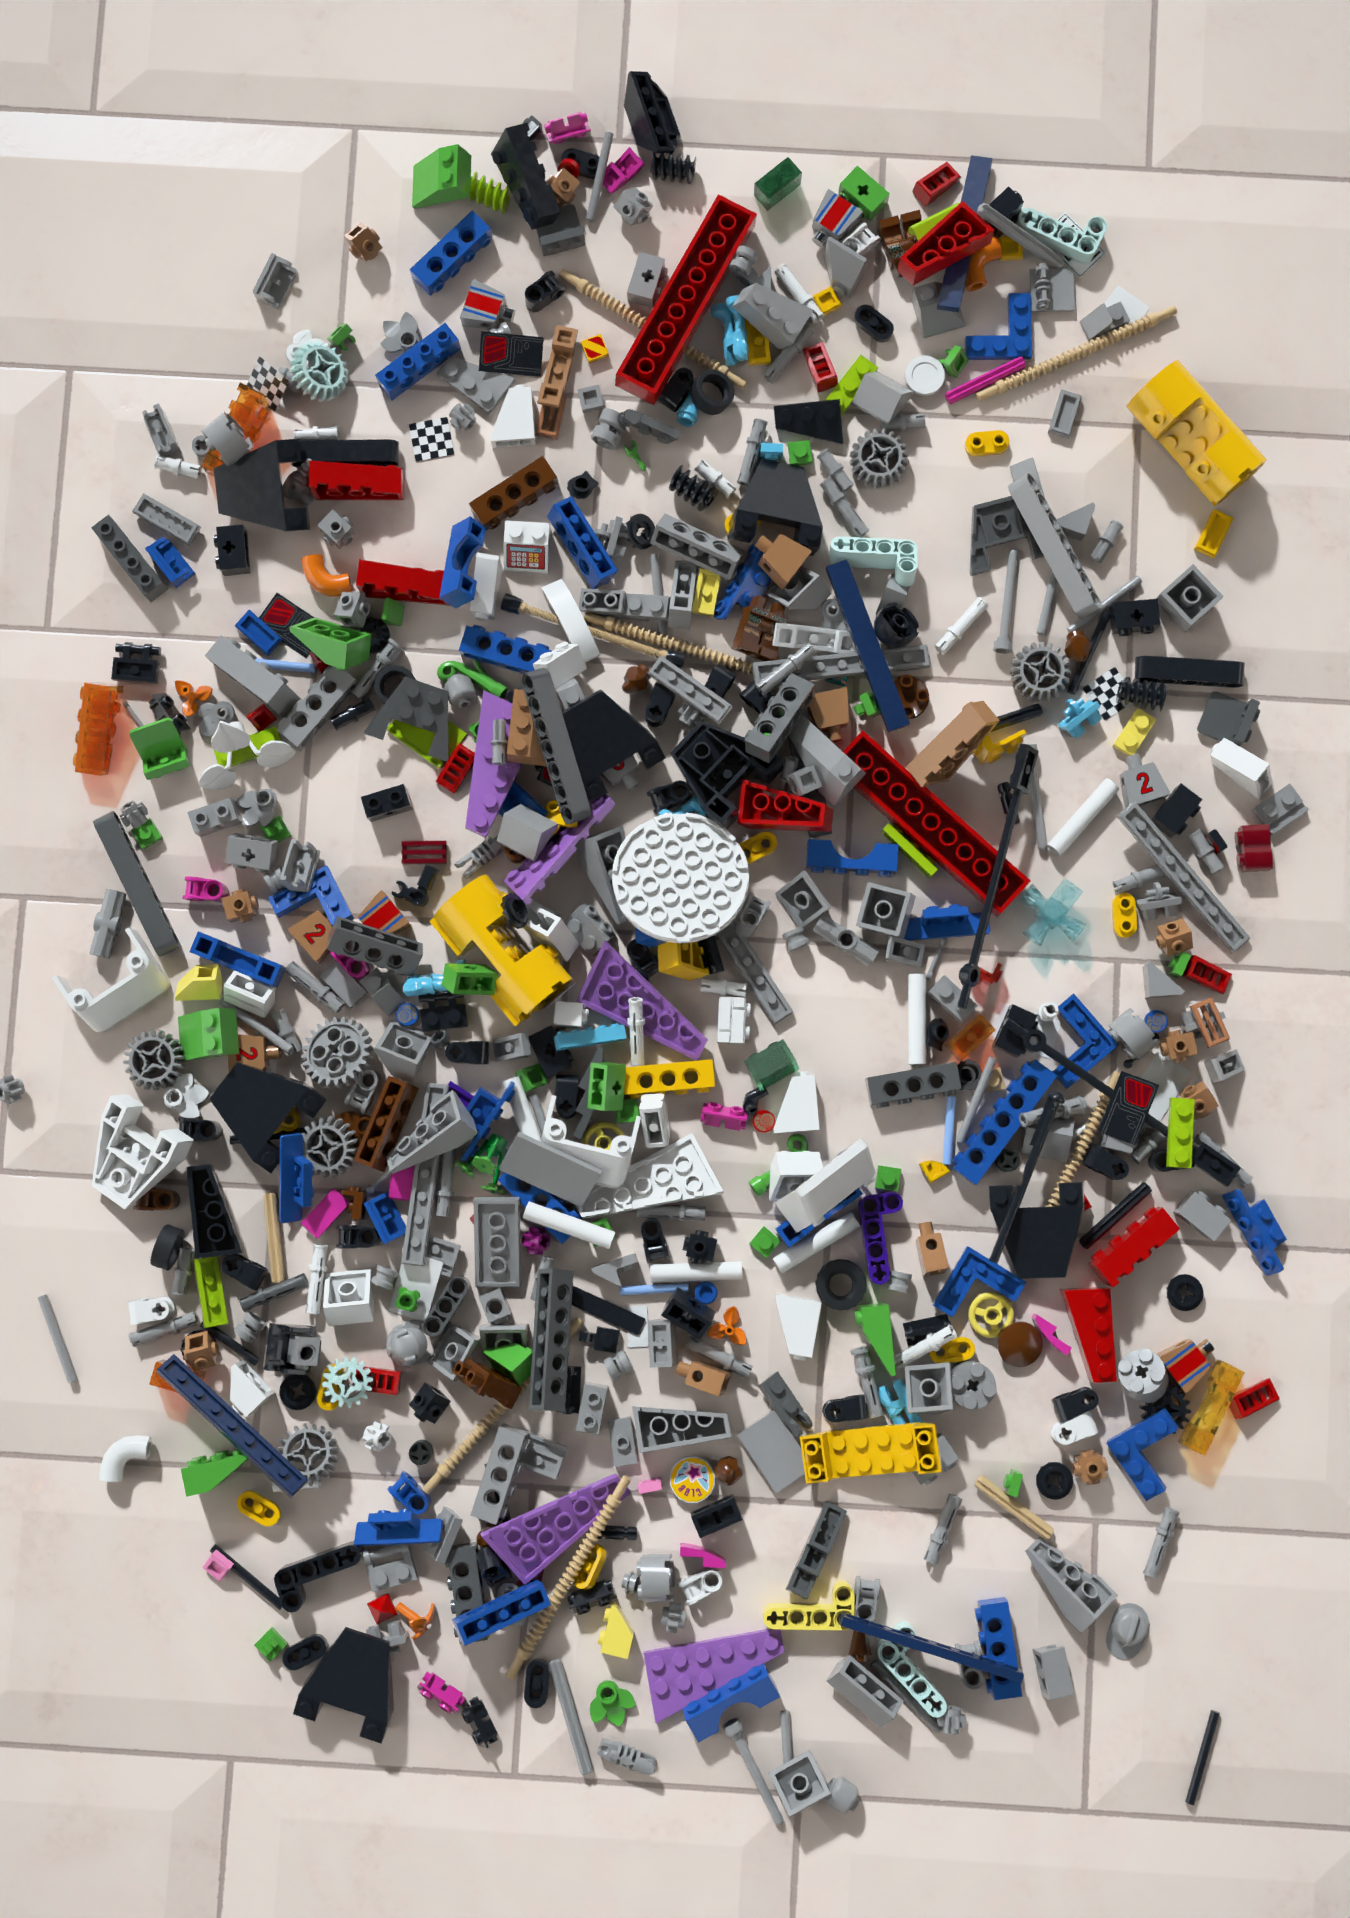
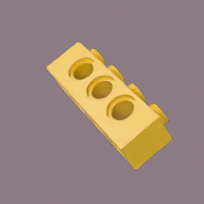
M713 1059L626 1067L624 1095H629V1099H639L646 1093H662L666 1096L665 1092L674 1091L675 1095L688 1094L690 1089H697V1093L711 1092L710 1088L715 1087ZM689 1071H693L698 1075V1080L694 1084H688L685 1081V1074ZM667 1073L675 1076V1083L672 1086H666L662 1082L663 1076ZM645 1075L650 1076L653 1079L651 1087H641V1077Z

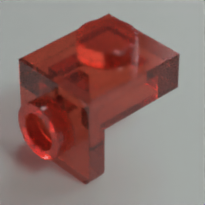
M996 963L991 973L980 968L978 984L981 985L983 982L990 986L993 982L997 983L1003 973L1000 970L1002 964Z

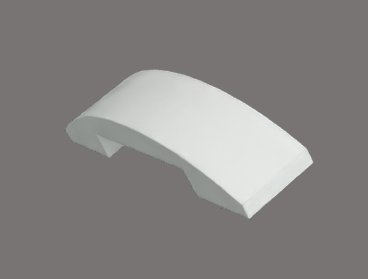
M560 579L542 587V591L550 607L553 608L570 644H578L584 662L586 663L599 657L600 653L591 632L563 580Z
M776 623L773 646L803 648L809 643L811 645L810 648L813 647L814 650L838 654L857 652L849 631Z

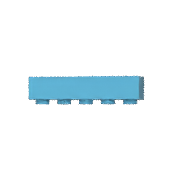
M615 1023L611 1024L610 1027L601 1025L597 1029L588 1027L584 1028L583 1031H579V1029L571 1030L569 1033L560 1031L553 1038L556 1051L619 1042L627 1037L624 1025Z

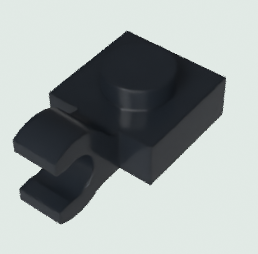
M597 1326L596 1333L580 1330L579 1341L594 1343V1350L616 1353L620 1330Z

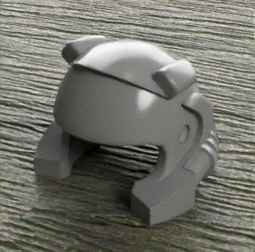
M406 1321L405 1324L396 1325L389 1333L385 1347L388 1357L396 1364L403 1367H411L415 1364H422L431 1357L427 1350L426 1336L419 1330L420 1321Z

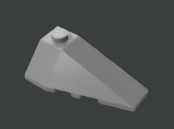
M622 826L588 836L585 840H579L575 845L580 864L616 924L628 920L616 901L612 882L614 860L617 851L625 840Z

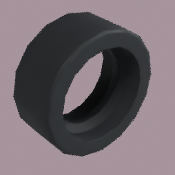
M710 369L702 372L691 385L690 395L695 406L703 413L717 415L731 404L734 399L735 390L728 376L721 371ZM709 382L718 387L723 397L722 402L710 400L703 392L702 384Z
M398 665L388 666L380 671L376 677L374 688L382 704H385L389 699L383 689L387 678L392 675H401L416 680L411 671Z
M169 1224L165 1225L155 1242L150 1264L169 1271L178 1258L179 1249L184 1241L185 1231Z

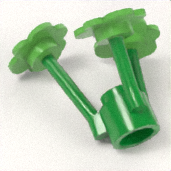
M491 1134L489 1140L485 1139L483 1145L473 1158L467 1163L464 1161L459 1163L456 1160L455 1165L472 1179L475 1177L471 1173L473 1171L471 1165L478 1168L481 1173L494 1174L493 1182L488 1183L487 1186H481L480 1189L492 1194L505 1195V1191L500 1190L501 1186L497 1185L501 1171L499 1167L508 1151L505 1148L508 1142L497 1134ZM485 1150V1152L487 1153V1156H486V1157L482 1156V1157L480 1158L479 1156H480V1155L483 1153V1151ZM499 1155L496 1167L490 1159L492 1156L498 1157Z

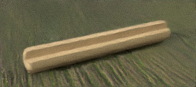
M266 1193L263 1197L272 1283H280L285 1280L277 1194Z
M980 1475L976 1479L974 1484L976 1488L1044 1539L1048 1540L1054 1532L1053 1527L985 1476Z

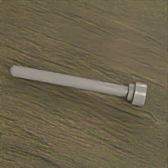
M1016 549L1009 551L1000 635L994 641L993 648L994 652L1002 654L1011 653L1012 642H1010L1008 635L1018 556Z
M1030 744L1031 747L1038 751L1037 744ZM1035 766L1029 788L1038 849L1043 852L1047 849Z
M733 1718L722 1727L726 1735L734 1739L775 1824L781 1825L784 1819L742 1736L743 1725L739 1718Z

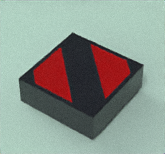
M1214 829L1204 835L1209 845L1214 846L1215 850L1213 851L1215 854L1227 848L1228 845L1217 830Z

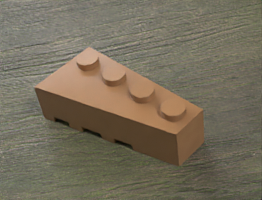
M984 701L967 703L962 708V712L906 768L921 787L949 781L1000 720Z

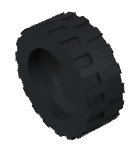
M831 1260L826 1265H823L817 1274L815 1284L818 1296L825 1305L832 1309L842 1311L856 1307L863 1300L864 1294H866L867 1281L865 1275L858 1265L849 1260ZM838 1273H844L852 1280V1289L845 1296H837L830 1289V1280Z

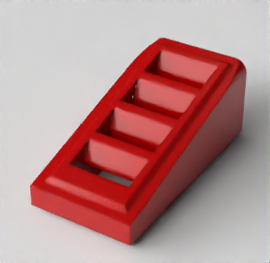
M945 162L918 180L912 192L926 207L958 182L961 176L948 162ZM943 172L950 178L949 180L942 174Z
M820 342L804 348L803 354L817 391L820 393L836 387L838 377L824 343ZM821 352H822V355H819V356L814 357V358H811V357H810V356H812V355H815V354H818V353H821ZM825 361V362H823V363H821V364H818V365H815V366H814V364H816V363ZM828 369V370L825 371V372H822V373L817 374V372H820V371H823V370Z
M459 743L435 782L455 794L474 765L475 752ZM462 753L469 758L468 762L459 755ZM455 761H458L459 763L463 764L465 767H464L463 769H461L460 767H458V766L455 765L454 763H455ZM452 768L460 773L459 777L449 772V770ZM445 776L456 781L454 785L444 779Z
M1191 955L1181 977L1219 994H1224L1232 974L1196 955ZM1202 967H1203L1204 970H1203V972H1202L1201 977H1199V973H1200V971H1201V969H1202ZM1213 971L1210 980L1207 981L1210 972ZM1218 975H1222L1218 985H1215Z
M363 1367V1369L369 1368L371 1371L367 1376L371 1377V1373H375L374 1386H371L372 1390L370 1392L390 1395L399 1394L402 1371ZM356 1369L355 1377L361 1380L362 1374ZM380 1374L384 1375L383 1387H378ZM389 1376H393L391 1388H387Z
M1270 1378L1226 1398V1402L1235 1419H1243L1280 1400ZM1262 1387L1265 1388L1269 1397L1268 1399H1266L1261 1389ZM1254 1391H1256L1257 1396H1258V1398H1259V1400H1260V1403H1258V1401H1257V1399H1256V1397H1255V1395H1254V1393H1253ZM1245 1396L1248 1397V1399H1249V1401H1250V1403H1251V1405H1252L1251 1407L1249 1406V1404H1248V1402H1247Z

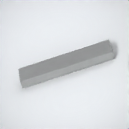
M660 656L648 671L650 677L718 725L733 708L727 701L663 656Z

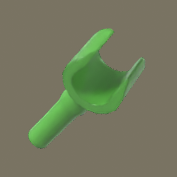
M631 440L634 448L629 450L624 445L625 453L628 457H633L643 472L647 468L640 459L637 443Z

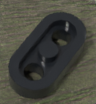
M574 148L563 152L561 161L569 157H575L574 161L580 167L579 176L595 179L599 156ZM595 163L596 166L590 167L589 164Z
M861 305L857 308L854 321L860 329L877 342H887L891 339L894 326L889 319L870 305ZM867 316L869 320L863 321L861 317ZM882 329L885 330L886 333L880 334L878 331Z
M312 1634L289 1646L283 1653L282 1661L284 1666L289 1670H298L318 1660L326 1653L328 1642L323 1635ZM313 1642H318L320 1649H315ZM292 1653H298L299 1659L294 1660Z
M539 1658L532 1660L526 1669L524 1700L531 1708L542 1707L548 1697L550 1667L545 1660ZM541 1667L543 1672L541 1674L535 1673L534 1668ZM537 1690L540 1692L541 1695L540 1697L535 1698L532 1695V1692Z

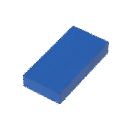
M248 610L235 624L236 628L268 656L283 640L251 610Z

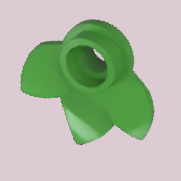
M611 1680L601 1682L597 1687L596 1697L590 1703L592 1721L597 1723L606 1716L613 1724L621 1726L625 1718V1708L635 1706L633 1695L628 1690L620 1689ZM609 1688L612 1690V1694L607 1696L603 1691Z

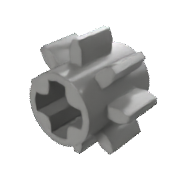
M468 403L464 407L461 404L455 405L449 413V417L452 418L450 420L451 426L458 432L461 428L468 431L476 422V417H474L476 414L474 412L475 409Z
M683 703L678 710V714L681 715L678 720L690 729L700 721L703 722L705 720V716L702 715L703 713L690 704L686 705Z
M132 800L120 809L122 814L119 816L126 827L131 824L133 828H138L147 821L145 816L148 814L147 808L142 802L137 804Z
M13 1075L0 1079V1101L6 1100L7 1104H11L22 1099L21 1094H24L25 1088L21 1079H14Z
M670 1602V1607H663L661 1625H666L667 1632L677 1633V1628H684L686 1611L681 1610L680 1603Z
M947 1706L945 1714L937 1717V1724L942 1727V1732L960 1734V1728H966V1716L961 1714V1708Z

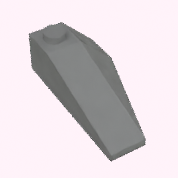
M801 716L790 732L789 737L805 767L814 765L822 787L817 788L818 791L836 807L866 773L805 716Z
M453 1090L434 1103L430 1108L432 1112L424 1121L420 1119L415 1124L417 1126L415 1131L410 1136H404L386 1156L389 1172L392 1174L458 1148L478 1134L474 1119Z
M1039 1537L1025 1551L1064 1616L1080 1633L1090 1626L1118 1596L1101 1577L1096 1574L1090 1575L1081 1569V1564L1076 1561L1074 1563L1064 1558L1061 1551Z

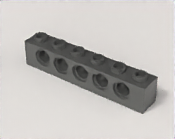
M552 1268L538 1269L529 1410L565 1412L573 1271Z

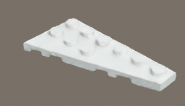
M691 1133L630 1166L625 1183L621 1187L609 1188L597 1184L594 1185L583 1206L576 1205L581 1217L587 1219L724 1194V1191Z

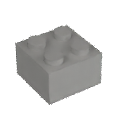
M1193 564L1164 589L1156 599H1158L1160 607L1186 632L1224 596Z
M868 882L856 926L875 933L904 939L916 896L910 892Z

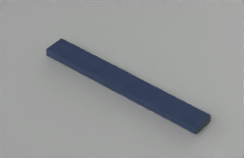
M971 155L961 202L964 201L977 213L979 205L984 203L993 158ZM972 254L945 269L937 310L959 313Z
M844 560L826 566L825 570L887 732L909 726L910 722L848 561Z
M175 1354L157 1369L156 1373L289 1498H292L307 1483L308 1479Z
M841 1613L840 1626L1019 1683L1023 1681L1024 1674L1020 1668L847 1613Z

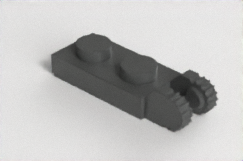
M627 409L617 416V422L624 427L633 426L638 429L639 433L657 437V440L664 444L678 440L681 433L680 430L643 413L633 411V409Z
M778 1371L758 1385L783 1424L787 1425L794 1436L800 1437L803 1434L799 1424L793 1420L795 1416L802 1423L803 1427L810 1429L813 1426L810 1417L803 1411L804 1409Z

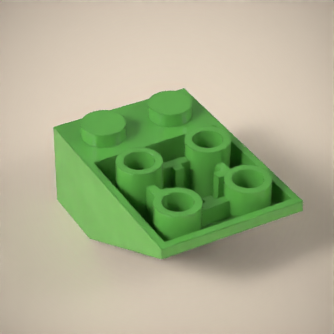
M237 1449L232 1451L233 1453L229 1454V1450L215 1453L209 1459H207L206 1455L187 1461V1465L181 1468L186 1497L211 1491L249 1459Z

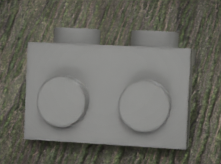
M588 902L579 906L564 921L580 946L590 957L594 956L601 949L604 941L608 942L616 936L612 926L605 922L598 914L597 909Z

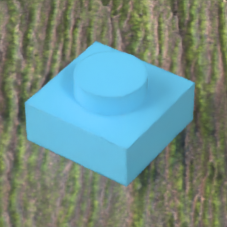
M761 443L760 459L782 460L783 444Z

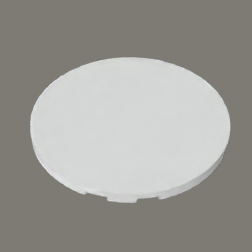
M668 813L654 817V819L643 825H639L625 838L614 860L612 882L614 895L621 911L637 929L658 940L671 943H690L717 934L734 920L747 896L749 871L744 851H742L737 843L736 838L726 828H722L712 819L698 814Z

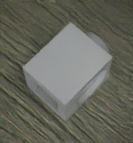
M814 765L804 767L785 776L791 792L795 796L804 795L822 787Z
M502 1287L479 1296L488 1323L494 1321L495 1324H499L508 1320L507 1315L512 1312ZM492 1301H499L501 1303L502 1311L500 1313L491 1311L490 1304Z
M290 1334L287 1362L294 1364L295 1369L308 1370L309 1366H317L320 1338L312 1335ZM305 1347L306 1354L301 1358L300 1352Z

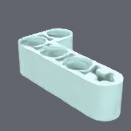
M1032 208L1021 210L1016 222L1017 226L1048 248L1080 263H1088L1092 260L1107 229L1105 219L1099 216L1091 218L1082 232ZM1091 228H1097L1100 232L1094 233ZM1041 229H1049L1051 233L1046 234ZM1061 238H1068L1071 242L1065 243ZM1081 247H1088L1090 252H1084Z
M836 537L830 544L829 561L831 564L847 560L850 567L895 569L897 584L908 587L915 582L917 545L911 540Z
M899 1622L893 1627L900 1631L909 1630L911 1634L916 1635L913 1627L908 1622ZM880 1639L876 1650L884 1665L929 1715L936 1718L943 1716L947 1710L946 1701L940 1691L905 1654L909 1647ZM885 1646H892L894 1648L892 1654L888 1656L883 1655L881 1652ZM904 1663L909 1665V1670L906 1673H899L897 1671L899 1665ZM918 1681L925 1683V1687L921 1691L913 1689L914 1684ZM929 1694L935 1702H939L940 1705L938 1707L932 1706L928 1698Z

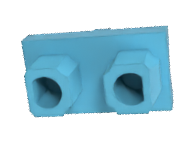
M1070 698L1066 701L1068 708L1063 711L1066 718L1058 726L1061 730H1066L1072 737L1078 738L1085 732L1081 725L1083 720L1086 719L1089 725H1094L1102 719L1098 711L1101 706L1098 701L1094 703L1091 700L1084 702L1080 698L1075 702Z

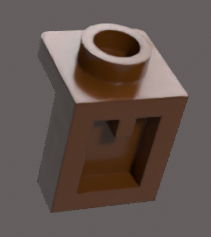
M348 1186V1190H341V1195L354 1196V1200H350L349 1214H352L351 1219L363 1220L365 1217L366 1207L364 1203L367 1201V1192H362V1187Z

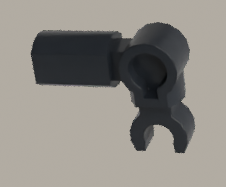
M425 864L417 882V889L414 887L408 888L404 882L397 881L396 884L402 886V891L400 893L392 891L391 894L398 899L405 897L406 901L417 907H424L429 901L428 890L431 891L440 870Z

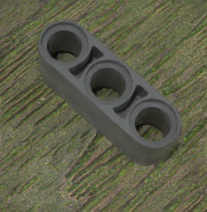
M457 1276L449 1281L424 1320L423 1331L426 1335L435 1337L445 1330L470 1290V1282L466 1277ZM456 1280L462 1281L465 1285L462 1293L456 1292L453 1288ZM443 1300H449L452 1303V1310L450 1312L442 1310L441 1303ZM432 1319L437 1320L440 1324L437 1332L431 1331L429 1328V1321Z

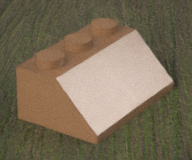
M514 689L507 762L546 766L524 690Z

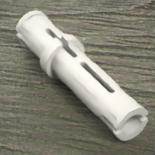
M780 265L782 271L778 267L774 272L775 275L778 276L798 303L814 310L809 318L813 324L817 323V317L821 320L824 317V313L814 303L813 296L807 294L787 265Z
M978 597L952 627H948L947 633L934 646L938 652L942 650L941 654L946 655L956 642H960L966 630L988 608L985 600L981 603L982 598Z
M633 997L628 999L629 1018H627V1024L630 1025V1063L632 1066H643L645 1064L643 999Z
M313 1244L312 1264H309L311 1273L305 1313L320 1314L324 1273L328 1267L325 1265L328 1245Z
M948 1325L934 1334L930 1333L926 1339L895 1355L894 1361L895 1364H898L895 1368L900 1370L933 1350H940L942 1345L956 1339L957 1334L955 1330L951 1331L953 1327Z

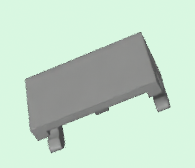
M271 253L253 289V293L258 301L279 309L297 273V270L291 267V262Z
M160 404L153 405V412L147 413L144 410L142 412L143 419L158 455L167 457L181 451Z
M291 839L280 876V881L290 891L310 892L321 853L310 842H306V845L303 846L298 840Z
M667 1319L648 1321L650 1368L673 1367L677 1365L676 1325Z
M1056 1644L1034 1648L1033 1654L1042 1696L1049 1700L1073 1695L1074 1691L1065 1647H1056Z

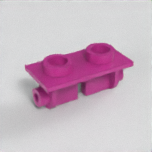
M579 112L567 116V125H564L563 118L548 121V124H545L544 127L549 143L560 144L565 142L567 138H581L586 133L591 132L588 123H586L588 122L587 114Z
M709 1102L703 1104L700 1122H704V1125L720 1127L721 1120H725L724 1128L740 1131V1129L745 1130L747 1114L743 1108L738 1106L725 1107L716 1102Z
M427 1671L422 1678L425 1684L420 1682L417 1686L421 1689L419 1693L428 1700L434 1698L440 1703L438 1706L449 1714L451 1711L456 1713L459 1708L455 1705L461 1706L465 1700V1697L462 1696L463 1693L450 1684L444 1692L441 1688L446 1681L433 1672L429 1673Z

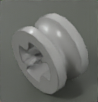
M203 435L194 438L192 449L198 456L208 457L213 451L207 444L205 451L203 449L198 451L200 448L198 444L206 443V438Z

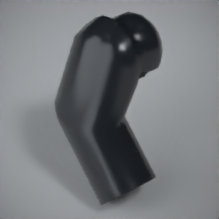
M764 1084L745 1094L742 1107L747 1115H755L758 1100L769 1094Z

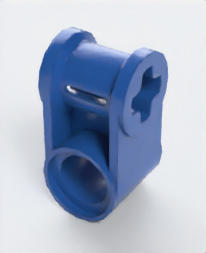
M402 1471L401 1477L393 1486L387 1488L396 1500L416 1515L422 1514L431 1505L430 1495L425 1493L416 1480L405 1471ZM415 1497H421L424 1500L425 1505L423 1508L420 1509L415 1506Z

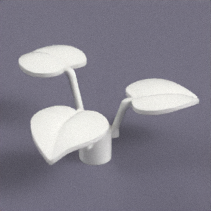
M220 721L211 739V746L215 751L228 753L227 764L225 767L215 764L204 770L199 778V786L205 789L219 790L228 788L235 783L237 779L236 772L230 770L233 750L237 751L249 745L253 752L259 755L257 757L259 765L278 767L292 759L297 749L282 741H269L263 744L260 750H257L241 722L226 723Z

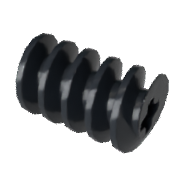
M652 152L650 173H652L654 180H657L659 174H661L662 181H665L669 175L671 182H674L678 176L679 183H683L685 177L688 184L692 183L695 175L696 157L691 162L690 155H687L685 160L682 161L681 154H678L676 160H674L672 153L666 159L664 153H660L659 157H656V153Z
M681 465L671 478L669 490L675 491L677 489V496L684 494L683 500L686 502L691 500V506L698 505V511L702 512L711 505L719 490L711 493V484L704 488L705 480L703 479L697 483L698 475L696 474L690 478L691 470L688 469L683 473L684 465Z
M1126 676L1119 684L1116 703L1119 704L1120 700L1124 698L1125 705H1128L1130 700H1133L1134 707H1137L1141 701L1143 709L1146 708L1148 703H1151V710H1154L1159 705L1161 712L1166 698V685L1161 683L1157 687L1156 682H1152L1149 685L1147 680H1143L1140 684L1137 678L1131 683L1130 677Z

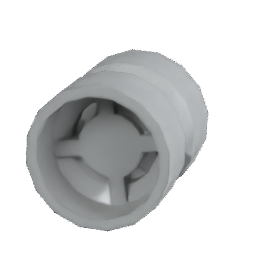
M603 409L598 419L600 425L595 426L591 435V439L596 444L609 450L617 449L621 440L620 434H623L626 427L617 422V416L620 413L613 409Z

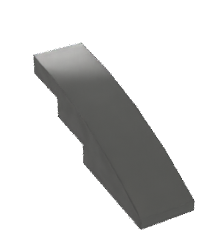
M600 1046L578 1087L586 1091L575 1110L581 1113L583 1117L573 1136L581 1140L594 1112V1109L587 1108L591 1063L603 1062L604 1049Z
M825 1501L785 1590L805 1600L808 1599L826 1557L832 1549L847 1513L846 1510Z

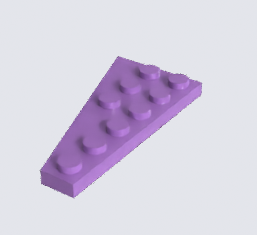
M483 690L465 829L486 838L523 763L507 762L508 745H506V765L492 764L493 749L490 741L493 740V721L496 719L506 721V741H508L512 703Z
M606 794L590 804L591 815L589 818L579 821L577 827L561 826L557 834L549 839L535 862L525 858L524 863L520 867L508 873L507 878L504 880L506 885L528 906L533 901L530 898L536 890L541 891L546 886L544 884L545 879L559 871L577 850L575 847L576 843L580 839L585 840L590 835L589 828L592 825L599 824L616 805L614 801Z
M604 941L576 1002L583 1003L586 1007L630 1028V1025L627 1024V1018H629L628 999L640 997L643 999V1017L645 1018L643 1034L698 1061L708 1039L609 943Z
M615 1473L480 1534L523 1584L526 1585L586 1533L590 1527L594 1526L593 1522L597 1521L596 1516H600L599 1511L604 1509L603 1504H607L606 1499L608 1495L613 1494L621 1479ZM628 1487L620 1498L621 1501L632 1493Z
M769 1628L644 1651L655 1723L680 1711L690 1702L704 1697L711 1690L722 1687L731 1679L738 1678L747 1673L751 1668L766 1663L784 1653L781 1629Z

